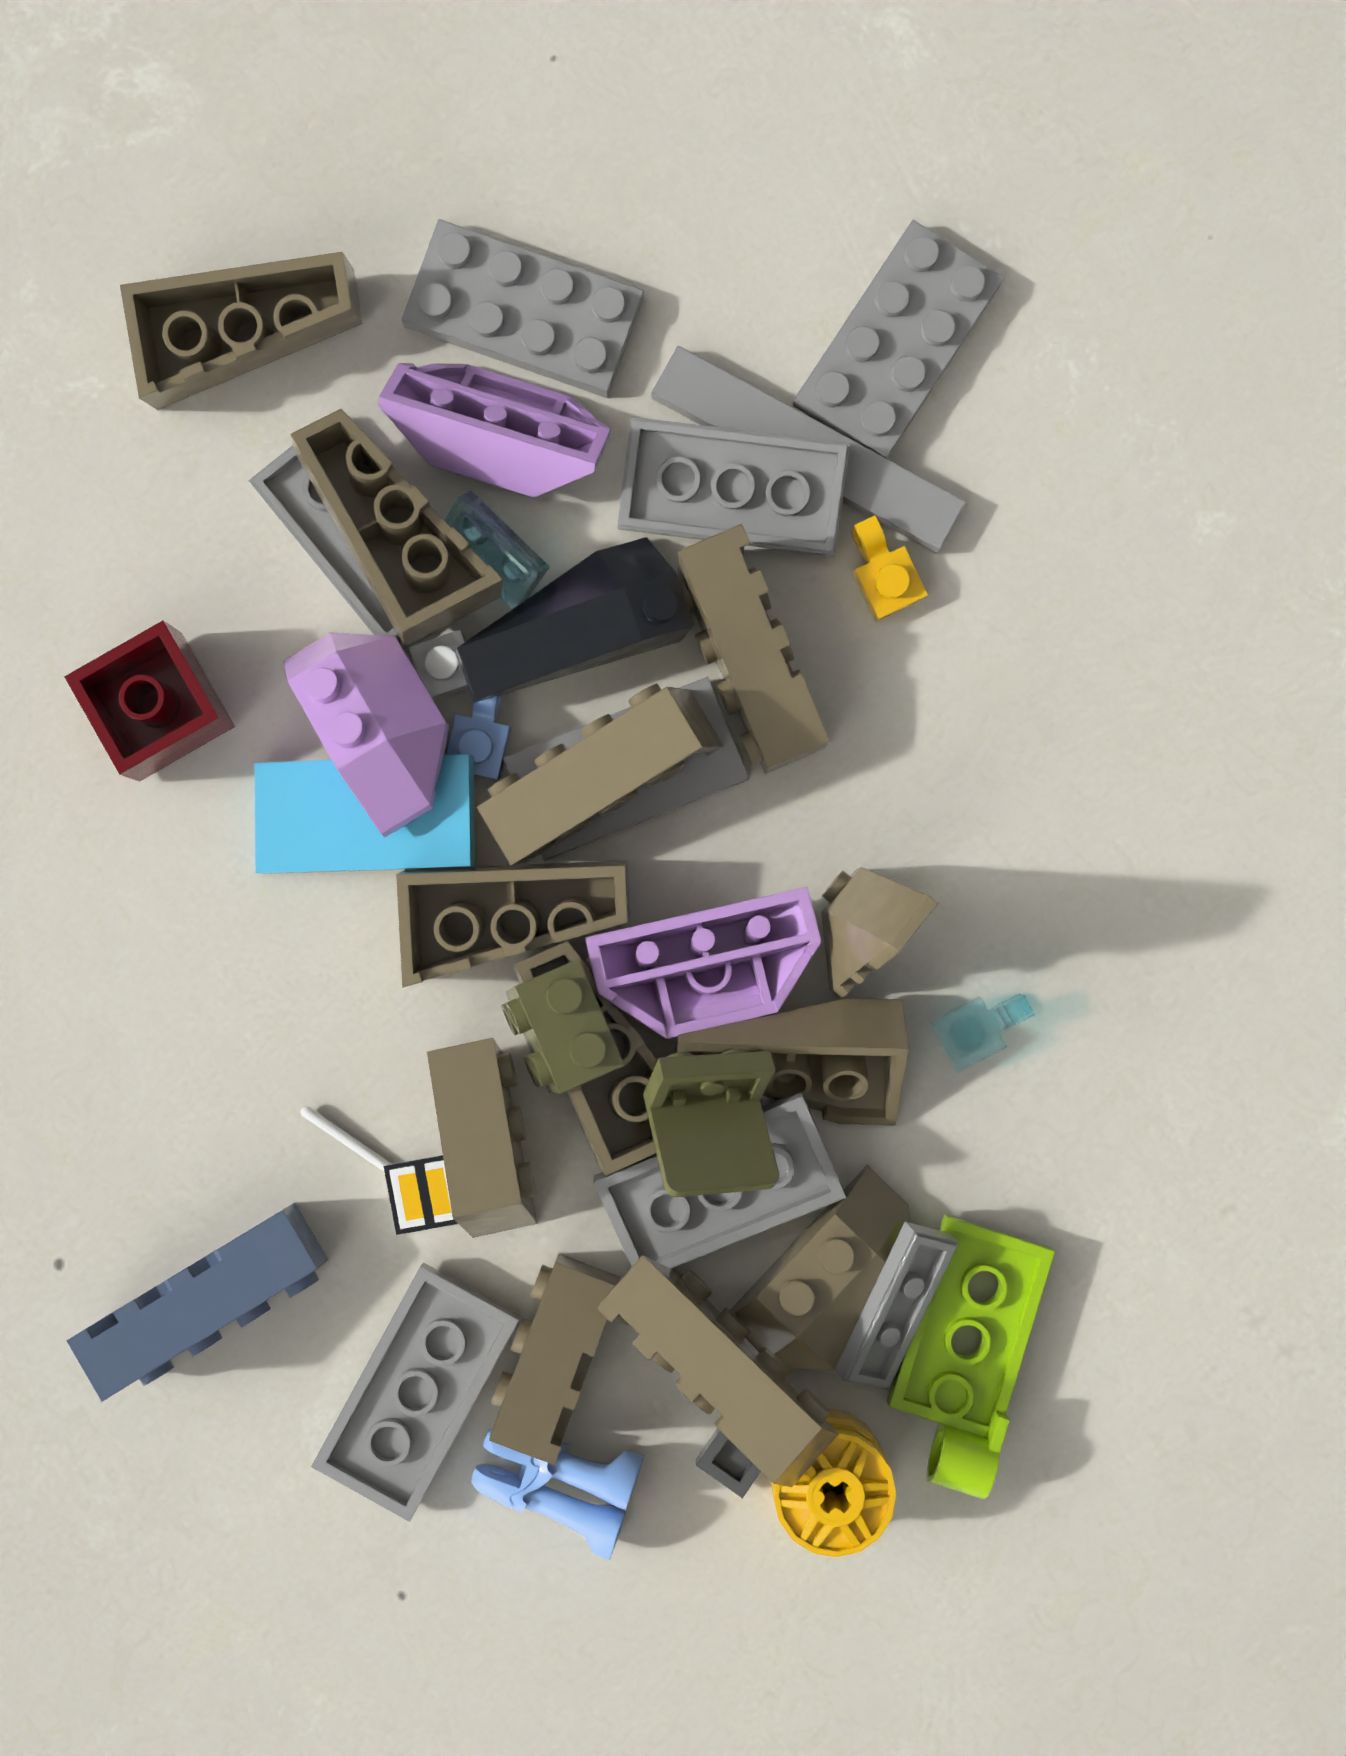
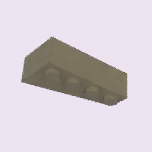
M658 684L651 685L630 698L628 702L632 709L613 720L610 714H607L585 726L581 730L584 739L569 749H566L564 744H559L542 753L534 760L538 768L520 779L518 774L514 773L492 785L488 789L491 798L477 806V809L509 864L512 866L530 861L588 827L592 823L590 818L597 813L601 817L629 803L638 795L636 789L645 784L646 788L680 773L685 766L683 760L692 754L705 753L706 756H709L724 747L691 690L665 687L661 690Z
M642 1255L596 1309L611 1323L618 1321L631 1326L638 1332L639 1336L632 1344L648 1360L653 1359L666 1371L672 1373L676 1370L681 1376L676 1380L677 1385L675 1387L691 1403H694L707 1414H711L716 1409L721 1415L715 1422L716 1427L773 1484L792 1488L839 1435L826 1421L831 1412L809 1390L804 1388L799 1394L785 1379L790 1373L788 1367L769 1349L764 1347L759 1353L745 1338L751 1332L748 1326L726 1307L720 1313L707 1299L711 1295L712 1290L694 1272L687 1269L681 1274Z

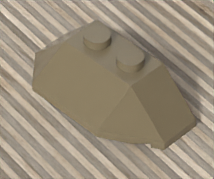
M868 1165L845 1187L846 1198L828 1205L730 1309L751 1330L745 1338L759 1353L764 1347L769 1349L790 1369H835L904 1222L910 1223L909 1205Z

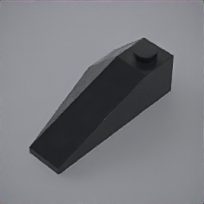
M645 537L595 551L457 647L456 653L473 703L678 643L692 629L694 623L675 570L651 541Z

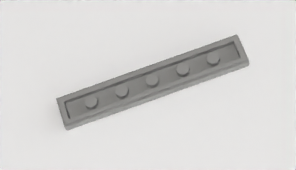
M680 346L676 347L651 392L652 399L703 426L850 443L843 503L869 517L875 515L878 522L935 553H938L966 502Z

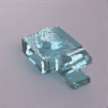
M1018 993L990 1010L987 1009L982 997L978 996L929 1022L954 1070L958 1073L1007 1048L1000 1032L1032 1017L1035 1013L1025 994L1021 995V993Z

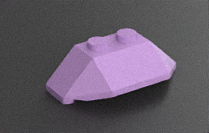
M398 363L382 390L378 403L382 411L430 466L534 498L594 473L611 430L603 422H597L589 410L569 395L469 364H429L416 367L413 363Z
M330 632L285 659L283 662L290 687L338 772L381 835L385 838L433 809L436 796L434 789L442 766L449 725L397 638L384 635Z
M808 887L585 937L598 995L665 1039L678 1037L679 1034L778 1013L821 943Z

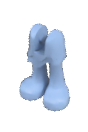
M489 1429L483 1447L499 1457L521 1464L519 1473L516 1474L491 1465H476L471 1481L473 1486L486 1497L508 1508L512 1507L519 1513L524 1509L531 1510L571 1528L585 1537L594 1554L610 1560L645 1455L626 1450L611 1463L605 1464L567 1453L563 1450L569 1444L561 1443V1450L556 1464L552 1465L489 1441L492 1429ZM552 1477L591 1493L612 1505L591 1504L546 1487L544 1484Z

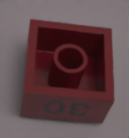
M164 620L64 676L119 775L139 782L235 727L185 637L180 631Z

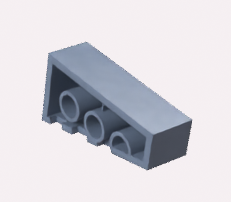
M293 1203L66 1341L101 1402L138 1379L145 1386L174 1368L170 1360L188 1349L193 1357L222 1339L218 1330L232 1321L237 1320L240 1327H243L271 1309L266 1300L284 1289L289 1298L305 1290L319 1280L315 1270L328 1261V1258L296 1203Z

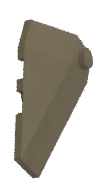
M863 867L856 869L851 876L842 870L822 894V897L829 902L821 912L829 990L838 997L846 996L855 985L852 980L857 984H861L874 968L878 970L896 956L939 903L929 895Z
M845 998L678 1035L677 1053L688 1052L694 1056L721 1054L732 1049H745L748 1052L770 1051L775 1073L763 1094L764 1097L772 1098L776 1101L802 1090L808 1107L822 1111L823 1120L838 1124L896 1125L909 1052L902 1000Z

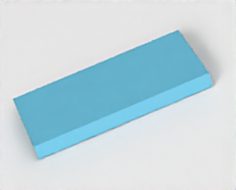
M470 754L444 755L434 789L436 796L433 809L385 838L381 835L342 778L332 760L254 763L255 868L258 874L476 867L474 756Z

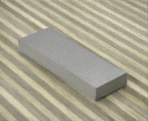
M904 1222L834 1369L843 1381L889 1389L959 1244L949 1232Z

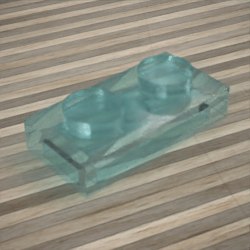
M470 490L459 496L445 518V522L451 528L454 527L470 544V548L486 565H490L502 577L503 594L501 598L512 609L530 597L550 566L477 495Z

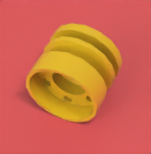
M829 1409L831 1415L826 1421L839 1435L792 1488L773 1484L772 1482L771 1487L778 1520L791 1539L814 1554L841 1557L859 1553L881 1537L893 1517L896 1489L892 1471L883 1449L868 1425L847 1411ZM829 1482L836 1487L842 1483L844 1492L839 1496L832 1491L824 1495L822 1485Z

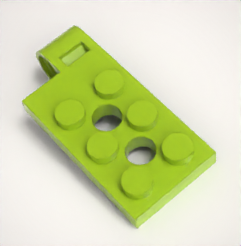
M944 1214L939 1230L949 1232L959 1244L897 1370L887 1403L891 1408L938 1422L928 1458L926 1473L928 1482L980 1499H986L995 1481L1000 1451L1010 1421L1006 1415L1055 1250L1048 1246ZM981 1271L995 1274L998 1282L996 1293L985 1301L974 1300L968 1292L970 1279ZM962 1326H974L981 1333V1343L978 1349L967 1355L955 1352L951 1345L954 1332Z

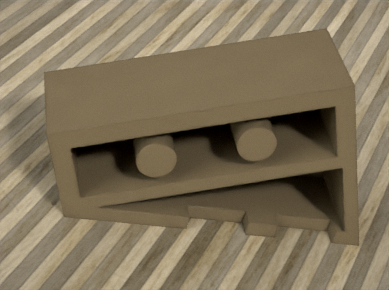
M494 1038L427 1051L453 1219L473 1238L538 1224L532 1196L536 1195L533 1171L530 1162H525L521 1146V1141L526 1140L524 1119L520 1106L513 1107L509 1088L517 1086L516 1072L511 1053L502 1054Z
M558 1254L553 1268L542 1264L530 1296L540 1300V1304L533 1321L522 1318L511 1347V1351L520 1354L513 1374L502 1371L490 1403L500 1407L489 1441L549 1464H556L563 1436L572 1412L575 1411L581 1394L580 1390L607 1322V1319L596 1307L620 1281V1276L562 1254Z

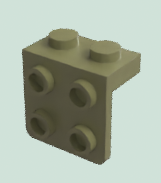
M579 959L518 984L506 991L509 1002L502 1004L501 1007L513 1035L523 1033L531 1053L523 1056L536 1087L546 1086L549 1093L562 1094L624 1066V1062Z
M732 1049L721 1054L696 1056L688 1052H679L664 1058H658L643 1096L664 1188L669 1195L673 1197L766 1190L775 1186L779 1179V1170L760 1099L775 1073L770 1051L748 1052L745 1049Z

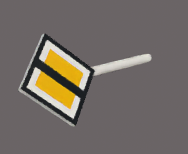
M305 1106L301 1109V1115L385 1172L396 1235L458 1224L452 1217L443 1154L391 1163L310 1107Z

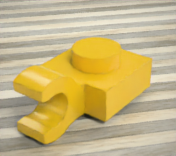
M875 515L854 525L855 529L851 530V534L866 564L856 568L853 571V575L875 622L925 599L928 594L905 546L889 552L883 530Z

